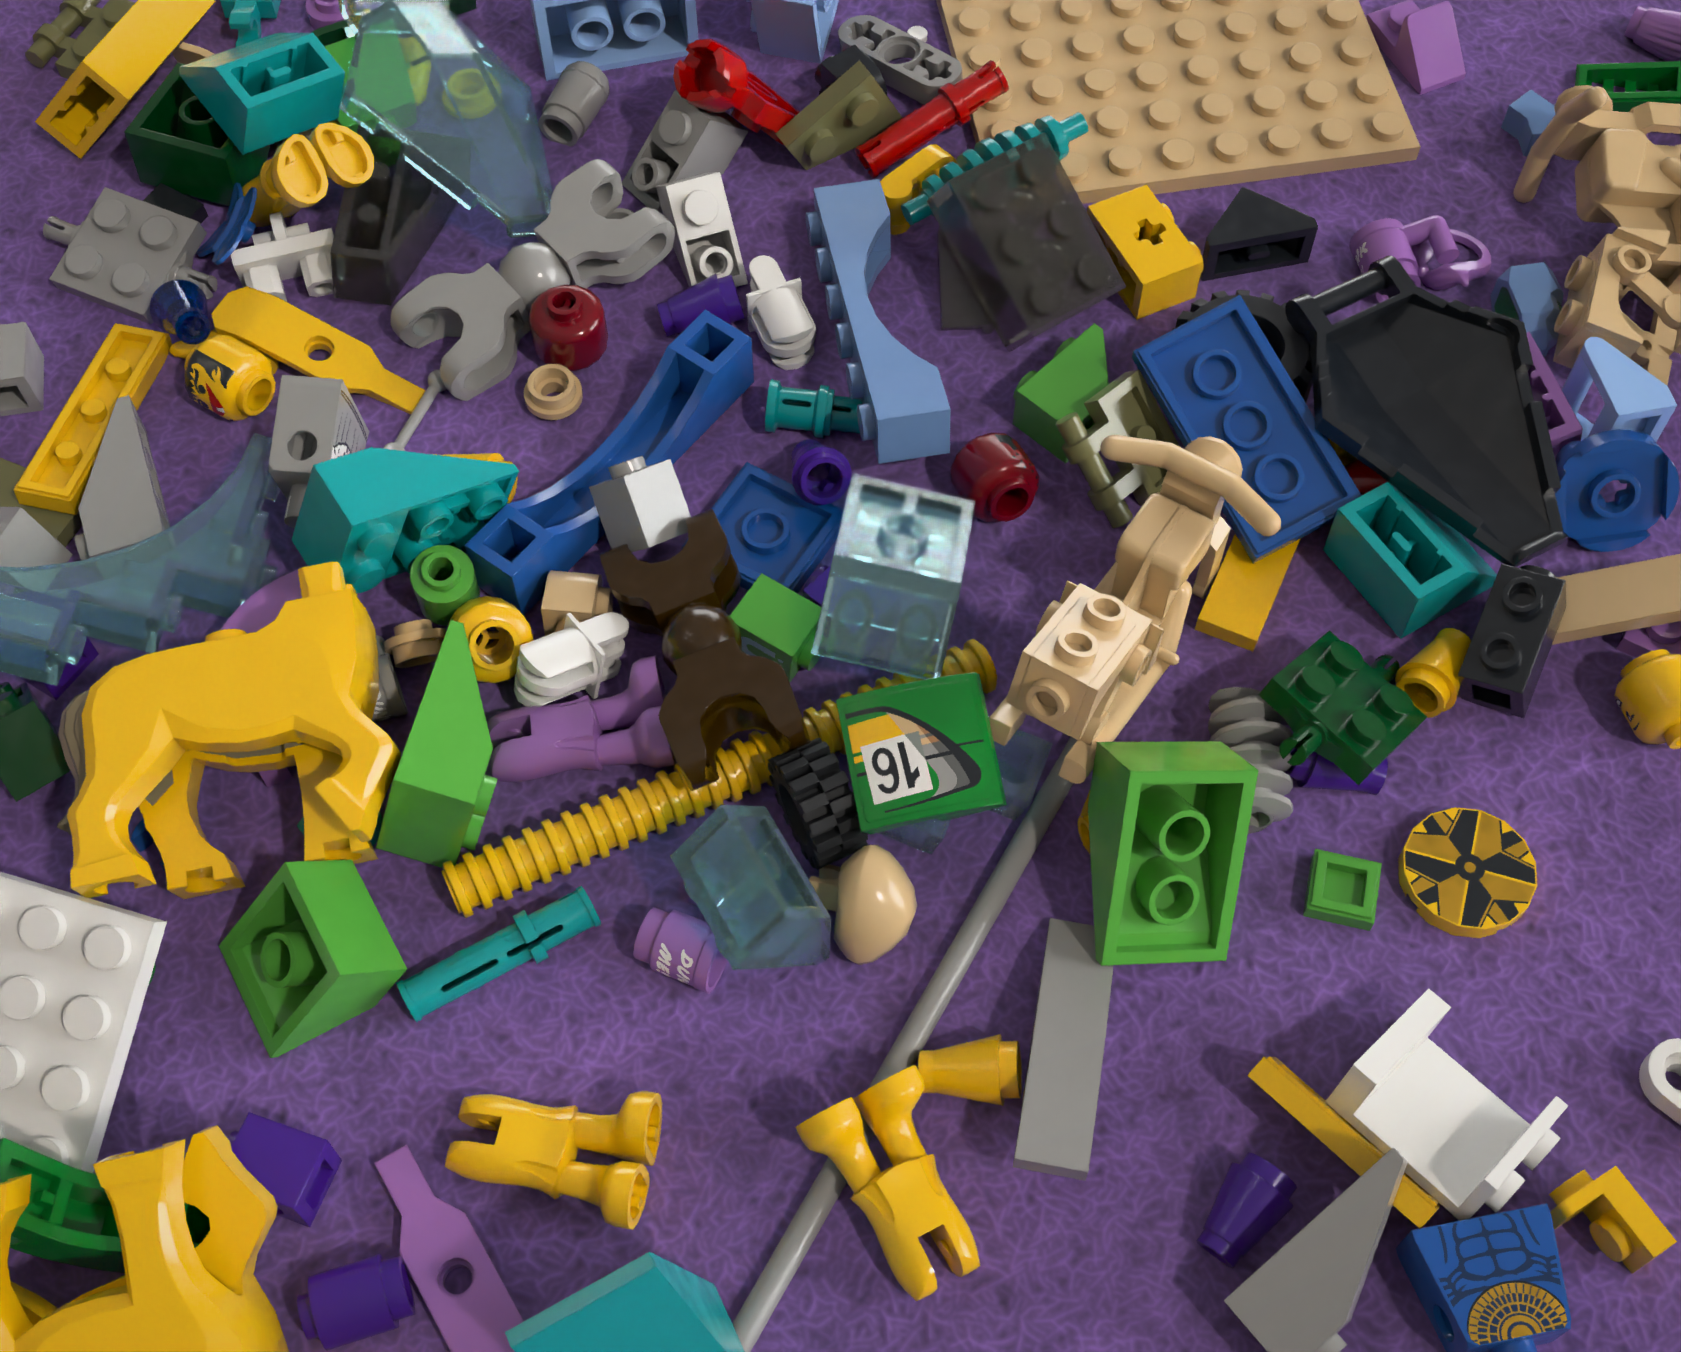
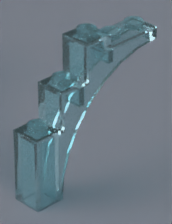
M254 433L237 468L209 500L174 526L131 547L76 562L35 567H0V672L57 686L66 663L78 664L87 636L154 653L158 649L164 631L176 632L184 606L229 618L251 595L274 581L278 568L267 565L271 540L263 538L269 513L261 511L264 500L276 501L280 490L269 473L272 438Z

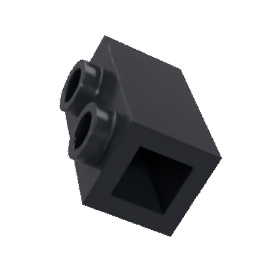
M1501 563L1458 673L1461 699L1521 718L1525 717L1566 609V580L1557 578L1552 572L1542 567L1524 565L1517 568Z

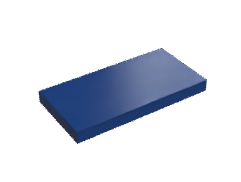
M1241 295L1133 351L1132 359L1140 370L1183 446L1186 447L1188 443L1198 437L1208 436L1221 439L1232 446L1241 460L1243 468L1241 478L1280 516V530L1275 535L1263 536L1224 500L1222 512L1253 564L1334 521L1338 508L1362 496L1327 437L1315 429L1313 414Z

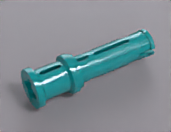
M771 379L766 404L765 432L775 433L777 428L813 431L815 438L823 439L824 436H830L831 431L860 434L857 405L862 404L861 398L851 399V397L836 396L835 389H830L827 385H820L818 390L783 387L780 380Z

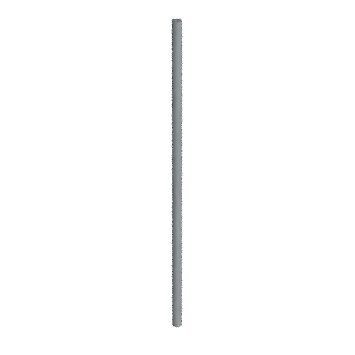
M1073 737L1069 738L868 1088L915 1064L920 1050L924 1048L1074 784L1058 776L1065 756L1077 741ZM862 1117L864 1135L869 1145L874 1133ZM829 1157L732 1323L745 1352H751L847 1183Z

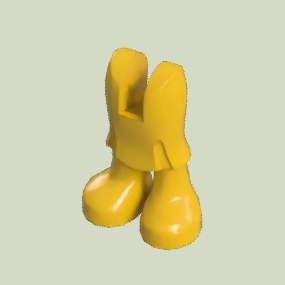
M333 123L319 124L312 131L309 140L303 135H292L277 148L272 159L263 163L260 175L242 187L243 196H246L251 187H256L257 198L249 221L255 223L256 227H266L271 225L269 216L271 213L281 211L283 218H287L299 212L301 208L312 207L326 195L328 188L327 177L344 188L359 187L372 176L374 170V156L370 146L361 135L345 126Z
M913 1065L873 1085L854 1099L850 1097L817 1113L795 1128L801 1140L810 1151L828 1156L836 1165L853 1191L850 1199L864 1212L871 1223L895 1278L915 1301H919L937 1290V1280L918 1237L930 1232L951 1271L958 1277L965 1276L980 1267V1260L972 1232L939 1177L934 1154H926L917 1135L912 1119V1110L920 1099L925 1087L921 1074L916 1065ZM862 1117L877 1137L893 1165L882 1172L866 1141Z
M643 1090L631 1093L626 1098L619 1113L611 1115L581 1113L576 1105L548 1107L493 1094L472 1095L462 1099L458 1117L463 1123L474 1128L497 1131L498 1133L494 1145L471 1141H453L450 1143L447 1151L445 1168L474 1181L529 1187L542 1191L553 1199H558L562 1195L581 1199L599 1206L605 1223L619 1228L631 1230L635 1228L644 1210L650 1185L649 1173L645 1165H654L660 1142L662 1099L659 1093ZM578 1149H584L611 1155L625 1161L610 1165H598L578 1162L576 1159Z

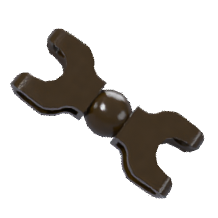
M713 509L685 520L688 528V541L682 551L669 560L656 563L637 560L627 544L599 554L608 584L613 595L617 598L622 615L627 618L629 626L637 631L657 634L662 637L663 660L677 676L674 687L665 696L658 716L690 791L702 788L719 779L716 753L722 742L736 732L750 729L767 732L779 745L783 753L811 742L783 667L771 659L748 655L741 651L740 628L725 612L727 605L737 594L741 575L731 554L726 535Z

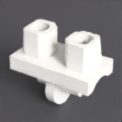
M281 211L271 213L269 216L273 230L252 235L254 246L236 249L231 254L233 267L243 287L248 286L269 293L287 302L282 280L303 276L309 296L320 297L339 292L338 268L344 265L332 228L310 232L308 223L286 227Z

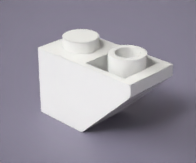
M708 172L656 186L662 213L673 224L675 229L673 248L689 287L715 273L718 278L732 275L736 287L748 284L720 172Z

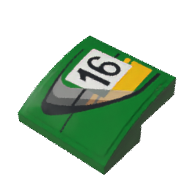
M972 672L930 678L836 699L861 832L871 835L930 819H937L943 822L1007 806L980 674Z

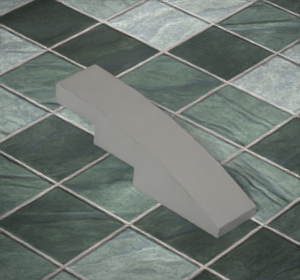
M1054 918L1049 920L1013 1167L1083 1181L1086 1180L1089 1171L1113 975V965L1101 966L1096 960L1093 925Z

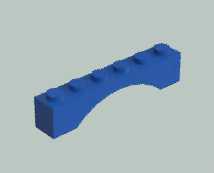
M704 310L667 346L654 374L636 403L617 428L591 456L551 487L526 499L507 503L465 544L467 555L474 567L479 588L492 597L502 598L514 605L524 616L543 597L549 571L568 572L605 534L589 487L612 479L608 467L643 455L647 466L671 459L673 465L754 383L752 338L709 311Z

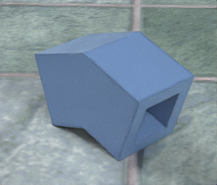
M1529 90L1509 105L1501 126L1503 130L1518 139L1523 156H1528L1533 144L1555 116V106L1532 90Z

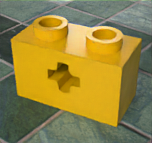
M1147 184L1087 207L1082 242L1136 320L1196 297L1200 275L1204 266L1201 252L1194 242H1188L1175 224L1169 207L1158 201Z

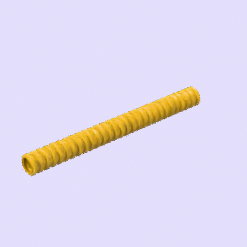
M971 639L964 643L963 650L956 646L949 648L946 651V657L935 654L929 658L928 665L921 661L911 665V672L908 673L904 669L897 670L893 673L892 680L883 676L875 681L874 688L867 684L858 687L857 694L914 681L972 672L980 674L983 692L988 694L996 690L997 672L987 649L977 640ZM845 692L839 696V699L852 696L853 694ZM829 699L821 704V710L816 711L813 707L805 709L803 711V720L811 741L821 738L822 742L825 741L828 744L831 753L835 754V752L839 751L846 755L837 703L835 704V702ZM757 730L748 734L749 741L743 743L737 738L730 742V749L725 751L721 747L716 753V766L719 779L714 783L690 791L679 765L675 764L673 773L667 774L664 770H661L655 774L656 780L650 783L645 778H642L636 782L637 788L631 791L626 786H623L617 790V797L610 799L607 794L602 795L598 798L599 804L593 807L588 802L583 803L579 806L580 812L571 815L567 810L560 813L561 820L552 824L550 819L543 820L540 823L541 829L533 832L530 827L521 830L522 837L513 840L510 835L502 838L503 845L494 849L490 843L482 846L483 853L473 857L472 853L468 852L462 855L464 861L459 864L453 865L451 860L443 863L444 870L441 871L459 914L463 913L464 917L468 918L473 916L472 908L482 904L486 910L493 907L492 900L502 896L504 901L512 899V891L521 888L524 893L531 891L533 888L532 882L540 879L543 884H547L552 881L551 874L560 871L563 876L571 873L570 866L579 863L584 868L591 864L590 858L595 855L605 859L610 856L609 849L616 846L620 851L628 849V841L636 838L639 843L648 840V833L653 830L658 835L667 832V824L674 822L677 827L686 823V816L693 814L698 819L705 815V808L709 806L715 811L724 807L723 800L730 798L735 803L743 798L742 792L746 790L752 795L760 792L761 784L765 782L772 787L769 777L771 773L768 770V760L783 752H781L779 745L769 733L761 735Z

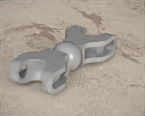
M600 159L592 160L562 179L556 185L550 200L551 211L547 219L533 229L539 243L528 242L513 247L500 261L498 272L489 263H486L473 273H442L428 277L395 304L391 312L392 330L406 344L418 349L447 336L461 337L442 357L440 372L443 384L455 398L468 401L503 381L511 374L517 360L519 341L531 330L529 324L531 305L540 294L549 288L560 285H578L587 289L593 284L603 282L623 284L636 281L670 253L675 239L674 226L663 214L656 209L648 207L622 219H607L621 204L623 196L621 177L606 161Z

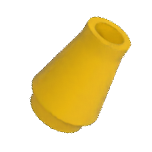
M1445 628L1439 631L1433 641L1405 663L1396 673V686L1409 695L1413 704L1427 718L1438 716L1441 712L1451 709L1456 702L1460 688L1458 673L1471 643L1470 638L1460 630Z
M1001 1034L937 1050H920L918 1071L924 1081L925 1089L923 1093H938L1004 1106L1005 1099L1021 1098L1022 1061L1019 1041H1003Z

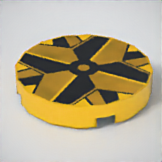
M1454 807L1430 814L1412 829L1398 858L1399 884L1405 897L1407 894L1409 895L1411 901L1418 907L1416 912L1428 924L1453 936L1483 938L1496 934L1498 930L1507 928L1509 925L1511 926L1528 909L1537 888L1536 861L1525 839L1504 820L1482 810Z

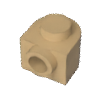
M549 571L541 606L545 636L563 630L566 614L571 613L580 623L613 611V593L611 588L603 587L601 574Z

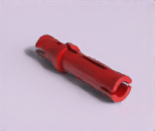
M990 60L956 84H945L938 89L939 95L931 99V101L906 115L874 138L857 146L855 152L861 165L865 169L869 168L868 173L872 178H875L881 172L888 169L889 166L908 156L946 129L951 128L955 124L961 127L971 120L970 115L1009 90L1008 82L999 66L996 68L994 61Z

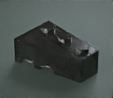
M358 125L357 134L361 135L367 142L374 156V170L372 176L359 187L344 188L330 252L334 298L391 306L470 186L471 141Z

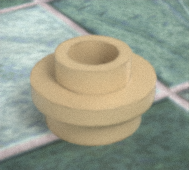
M546 364L535 369L529 376L524 388V399L528 410L533 415L545 420H558L570 416L579 408L583 399V391L579 379L568 368L559 364ZM554 392L561 393L556 396H547L548 394Z
M429 619L414 620L395 626L393 628L395 636L384 641L385 652L393 655L395 667L409 668L436 661L446 629L433 628Z

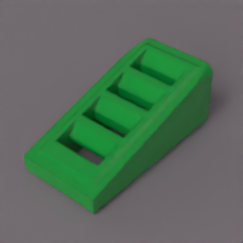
M1681 61L1577 64L1575 86H1592V83L1603 84V88L1612 100L1613 111L1629 112L1632 108L1646 102L1681 104ZM1614 86L1624 87L1625 92H1613ZM1636 89H1637V90L1647 91V92H1636Z

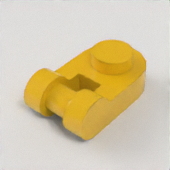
M931 144L923 148L880 181L890 211V231L892 235L902 234L910 228V224L902 213L901 205L921 195L922 181L932 174H936L939 177L940 168L950 161L957 164L956 159L937 144Z

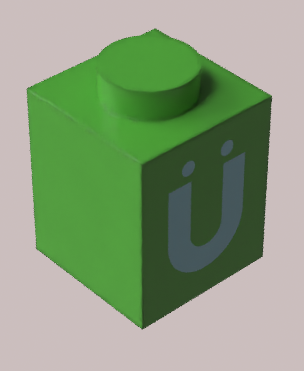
M763 573L760 574L730 615L740 628L741 651L752 656H762L780 664L786 673L789 683L801 667L810 671L816 665L828 642V638L822 635L826 610Z

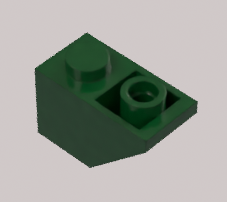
M4 682L0 684V779L17 802L70 772V769L65 760L58 733L28 684L24 682L12 688L9 682Z

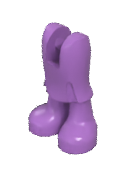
M656 655L640 658L632 664L628 688L622 693L596 700H590L589 696L585 695L570 702L521 707L491 717L488 720V730L491 742L496 746L491 753L493 777L498 778L497 781L521 782L575 769L602 771L604 765L642 764L653 768L675 765L676 758L658 716L666 692ZM624 729L621 731L608 734L602 733V731Z

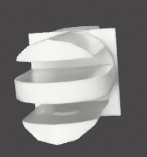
M765 255L757 256L749 264L751 293L746 294L749 332L756 331L763 348L769 353L776 366L784 370L798 369L808 364L814 354L813 344L816 337L815 323L802 299L801 279L797 278L786 282L774 258Z
M608 612L579 623L571 613L566 614L563 630L520 645L514 682V692L518 702L526 707L543 706L583 689L593 699H596L600 683L615 677L620 671L621 660L619 657L622 656L625 649L623 638L626 637L629 630L627 618L618 613Z

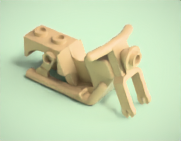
M1589 85L1574 86L1564 90L1558 96L1554 107L1555 116L1531 147L1513 194L1518 202H1530L1537 193L1553 155L1566 160H1578L1580 162L1575 168L1576 210L1578 217L1585 222L1614 223L1617 229L1612 234H1606L1587 257L1579 255L1567 273L1564 287L1569 289L1567 301L1559 312L1554 326V331L1559 333L1553 362L1572 369L1585 341L1590 337H1599L1638 365H1642V368L1668 385L1672 360L1669 359V356L1673 352L1681 354V144L1675 146L1655 145L1647 138L1646 134L1650 132L1681 134V104L1646 102L1632 108L1629 112L1613 111L1612 100L1603 87ZM1628 291H1633L1654 310L1650 331L1642 330L1621 311L1619 301Z
M1109 435L1104 438L1100 448L1102 455L1106 459L1166 469L1167 472L1162 483L1161 492L1153 493L1147 498L1124 530L1117 544L1116 562L1093 590L1081 583L1076 585L1067 580L1060 602L1053 600L1047 607L1038 624L1036 636L1022 651L1008 695L989 717L993 741L1005 746L1023 724L1026 715H1030L1077 740L1065 756L1058 776L1074 784L1084 782L1093 770L1097 742H1113L1170 665L1174 666L1179 663L1180 658L1176 651L1191 595L1194 594L1202 599L1205 597L1209 584H1213L1220 569V563L1231 530L1222 516H1220L1224 500L1261 535L1272 536L1280 530V516L1241 478L1243 468L1239 455L1232 446L1221 439L1211 436L1198 437L1188 443L1185 449L1170 442L1121 435ZM1200 562L1196 580L1192 588L1191 584L1187 581V579Z

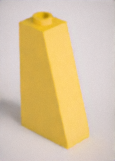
M138 0L84 58L35 122L81 159L172 54L175 48L190 33L214 4L215 0Z

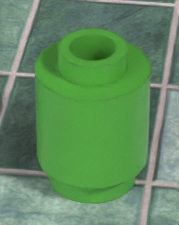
M436 545L421 552L414 560L410 570V581L421 612L431 622L448 626L456 609L468 600L480 597V590L472 561L461 549L450 545Z

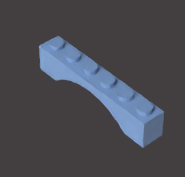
M880 179L814 188L815 211L806 212L805 215L807 235L810 246H820V248H815L820 283H830V285H825V298L829 319L840 320V323L835 324L840 359L850 358L851 363H846L849 394L851 399L861 398L862 404L857 405V419L862 441L872 440L878 464L950 453L951 409L938 367L913 354L896 340L878 319L868 298L878 274L891 259L890 211Z

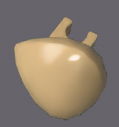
M879 845L864 846L846 860L841 867L834 865L824 866L819 869V877L811 876L808 879L806 905L836 911L834 940L850 961L858 965L872 963L892 950L907 935L917 908L915 889L905 870L895 857Z

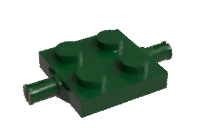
M1330 630L1276 674L1258 694L1285 719L1294 732L1281 743L1279 749L1283 759L1294 749H1297L1296 753L1287 762L1288 764L1294 766L1301 765L1315 751L1337 765L1358 785L1420 726L1427 716L1413 704L1405 691L1390 684L1400 669L1397 660L1390 667L1384 669L1393 657L1386 654L1380 655L1369 666L1355 647L1341 641Z

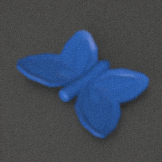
M234 184L226 219L197 250L195 254L198 257L214 252L215 255L212 262L219 265L235 251L240 241L244 244L248 242L256 227L255 223L249 221L257 198L256 187H251L246 196H243L241 184Z

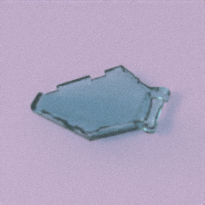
M338 0L340 13L355 34L339 109L372 135L379 132L381 127L406 146L402 156L405 161L468 210L475 208L477 203H479L507 225L506 233L509 237L536 236L533 229L546 220L551 211L550 200L553 190L531 87L449 10V0Z

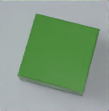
M1315 849L1311 857L1303 916L1370 931L1375 921L1382 863Z

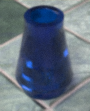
M171 280L156 289L150 301V314L154 323L163 331L178 337L187 344H199L206 340L211 331V323L208 319V301L202 289L187 280Z

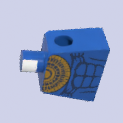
M1547 1203L1411 1230L1395 1248L1398 1258L1446 1352H1538L1536 1349L1537 1345L1553 1342L1571 1329L1570 1309L1552 1216Z

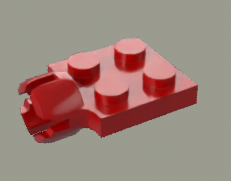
M699 39L688 44L686 51L689 54L684 61L679 60L674 65L673 78L680 96L686 99L689 104L709 113L725 112L734 107L731 115L737 121L756 133L761 129L771 138L783 144L775 133L800 111L756 74L747 70L744 60L725 45L713 39Z

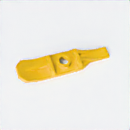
M248 286L228 292L211 313L217 333L230 335L309 377L343 379L349 393L363 394L412 414L426 391L386 370L369 345L269 293ZM322 349L328 351L331 357L323 361H316L309 358V355L315 350Z

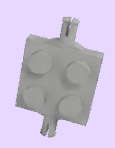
M104 187L81 225L77 226L58 217L51 216L47 219L51 226L46 223L43 226V235L46 239L68 246L49 278L58 289L146 323L152 324L163 310L165 304L179 290H186L204 299L213 297L210 290L214 292L217 290L216 277L192 269L194 255L207 235V232L198 221Z

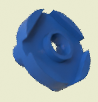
M1621 429L1603 431L1593 434L1582 441H1573L1566 444L1556 456V466L1561 488L1555 496L1563 531L1569 537L1576 539L1579 545L1587 549L1609 552L1637 545L1650 536L1647 529L1653 526L1661 515L1666 520L1675 508L1680 489L1676 466L1654 439L1644 432ZM1613 480H1619L1620 483L1627 484L1626 489L1616 492L1614 501L1605 502L1603 496L1599 494L1603 486Z

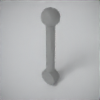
M440 369L434 370L429 374L427 379L429 386L395 441L386 444L383 449L405 451V446L437 394L447 390L443 384Z

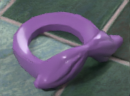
M1450 229L1454 241L1471 248L1478 255L1479 260L1447 263L1436 269L1429 270L1427 263L1433 255V249L1429 240L1411 246L1419 265L1418 276L1426 287L1433 290H1445L1459 284L1466 287L1469 285V281L1488 274L1491 268V254L1488 248L1471 235Z

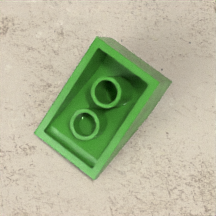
M450 620L392 782L376 846L377 849L443 868V863L449 860L452 861L453 865H456L461 847L475 850L498 778L485 775L493 747L463 623Z
M1097 742L1088 801L1095 952L1096 960L1101 966L1226 961L1259 770L1223 742Z

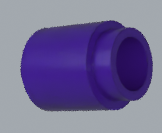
M378 1254L310 1275L308 1277V1292L297 1296L299 1318L307 1340L319 1337L326 1351L399 1328L400 1319L415 1315L413 1291L405 1263L401 1256L384 1260L382 1255Z

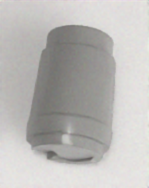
M585 61L569 64L563 70L542 109V115L538 121L539 128L546 138L550 141L572 147L579 138L583 137L608 99L610 90L606 75L598 67Z

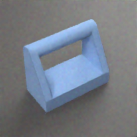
M1590 337L1585 341L1562 388V392L1583 428L1581 441L1593 434L1621 429L1644 432L1657 442L1677 407L1666 384L1599 337ZM1593 381L1605 403L1595 424H1592L1578 413Z

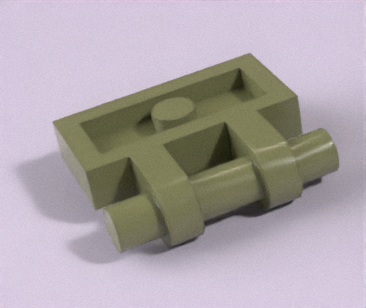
M63 0L59 6L60 14L51 24H42L33 34L34 43L25 52L26 58L34 66L43 68L53 56L59 59L55 62L60 76L69 79L84 58L131 9L135 2L129 0H109L101 9L96 7L101 0ZM79 26L85 28L76 39L70 37Z
M1139 369L1123 373L1084 403L1095 423L1088 430H1086L1077 412L1070 413L1056 422V426L1066 442L1063 444L1062 450L1070 464H1078L1091 488L1087 493L1096 511L1103 510L1112 528L1123 526L1134 517L1124 498L1133 493L1139 506H1142L1151 494L1161 492L1167 470L1160 467L1115 461L1120 471L1111 476L1099 454L1101 450L1100 445L1104 438L1109 435H1121L1170 442L1180 447Z

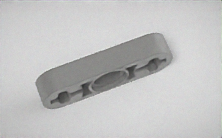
M855 16L846 20L839 27L838 36L841 52L855 44L877 65L886 85L923 105L939 95L938 89L945 84L950 83L954 85L963 80L962 66L956 58L875 16ZM897 58H912L911 61L902 64L888 63Z

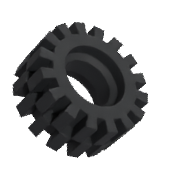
M816 738L806 745L787 753L784 752L768 760V770L771 773L769 776L770 781L777 792L775 793L777 802L784 811L782 815L787 825H790L796 842H799L803 856L806 860L809 859L810 865L818 870L868 845L866 841L868 840V834L861 832L854 792L850 791L845 771L841 772L839 760L834 753L830 752L829 746L825 741L822 742L821 738Z

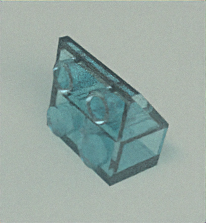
M720 805L670 856L684 880V888L687 894L698 905L715 936L718 950L729 961L733 970L818 965L830 957L831 917L766 806Z

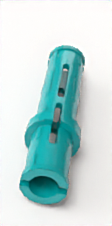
M582 885L575 888V891L527 915L525 910L520 911L512 916L514 923L455 952L453 955L405 980L396 982L399 992L416 1022L422 1020V1017L482 987L484 984L533 958L536 964L548 959L549 956L546 951L594 926L601 925L600 918Z

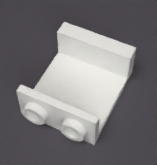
M1428 988L1353 1064L1325 1102L1383 1154L1395 1148L1408 1161L1405 1173L1459 1221L1470 1219L1484 1203L1497 1213L1525 1181L1514 1170L1518 1164L1522 1162L1529 1169L1533 1170L1561 1139L1550 1127L1568 1105L1556 1096L1531 1124L1526 1122L1428 1038L1451 1009L1446 1002Z

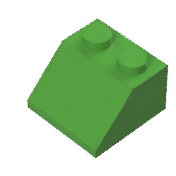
M352 860L284 862L219 945L270 1058L278 1057L375 1007L407 970Z

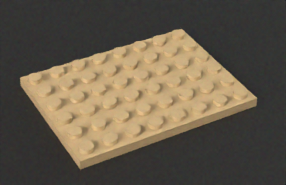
M936 0L951 56L961 63L963 79L992 60L996 63V68L999 66L1008 82L1009 90L1006 93L989 101L970 115V125L975 143L987 137L994 139L996 134L1006 130L1014 132L1017 126L1025 123H1032L1034 125L1036 119L1047 115L1060 122L1080 112L1088 124L1087 133L1069 142V153L1058 163L1051 161V167L1041 175L1034 174V178L1030 183L1022 188L1016 187V192L1005 199L997 197L996 201L992 203L995 215L1100 202L1146 184L1153 194H1162L1412 161L1417 159L1421 147L1359 0Z

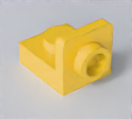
M1614 1166L1595 1180L1584 1169L1549 1194L1557 1205L1550 1212L1554 1230L1581 1212H1584L1591 1221L1589 1225L1590 1233L1600 1250L1615 1262L1622 1261L1632 1274L1677 1242L1617 1166Z

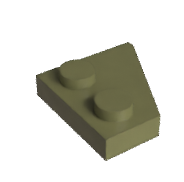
M859 60L775 134L804 169L808 170L862 145L903 117L871 73Z

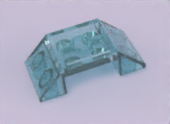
M853 473L811 654L923 680L940 677L962 585L975 501Z

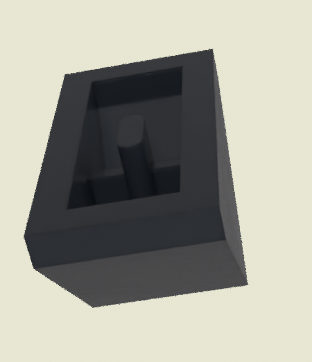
M1242 187L1206 237L1202 255L1204 266L1200 278L1202 281L1307 263L1318 230L1315 218Z

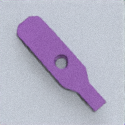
M407 1144L375 1162L376 1168L402 1215L399 1253L450 1351L515 1352L510 1347L505 1332L524 1321L467 1215L434 1196ZM460 1267L470 1270L472 1273V1283L465 1292L452 1294L446 1290L445 1279L450 1271Z

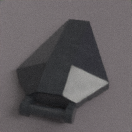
M1391 255L1372 262L1367 272L1314 296L1302 294L1286 303L1285 312L1287 320L1293 329L1299 334H1304L1310 343L1315 429L1505 565L1517 567L1561 545L1569 537L1563 531L1555 496L1561 488L1543 404L1542 401H1534L1528 376V370L1532 367L1533 360L1524 322L1477 306L1471 307L1458 300L1448 302L1417 287L1400 262ZM1376 293L1387 295L1389 298L1333 325L1326 317Z

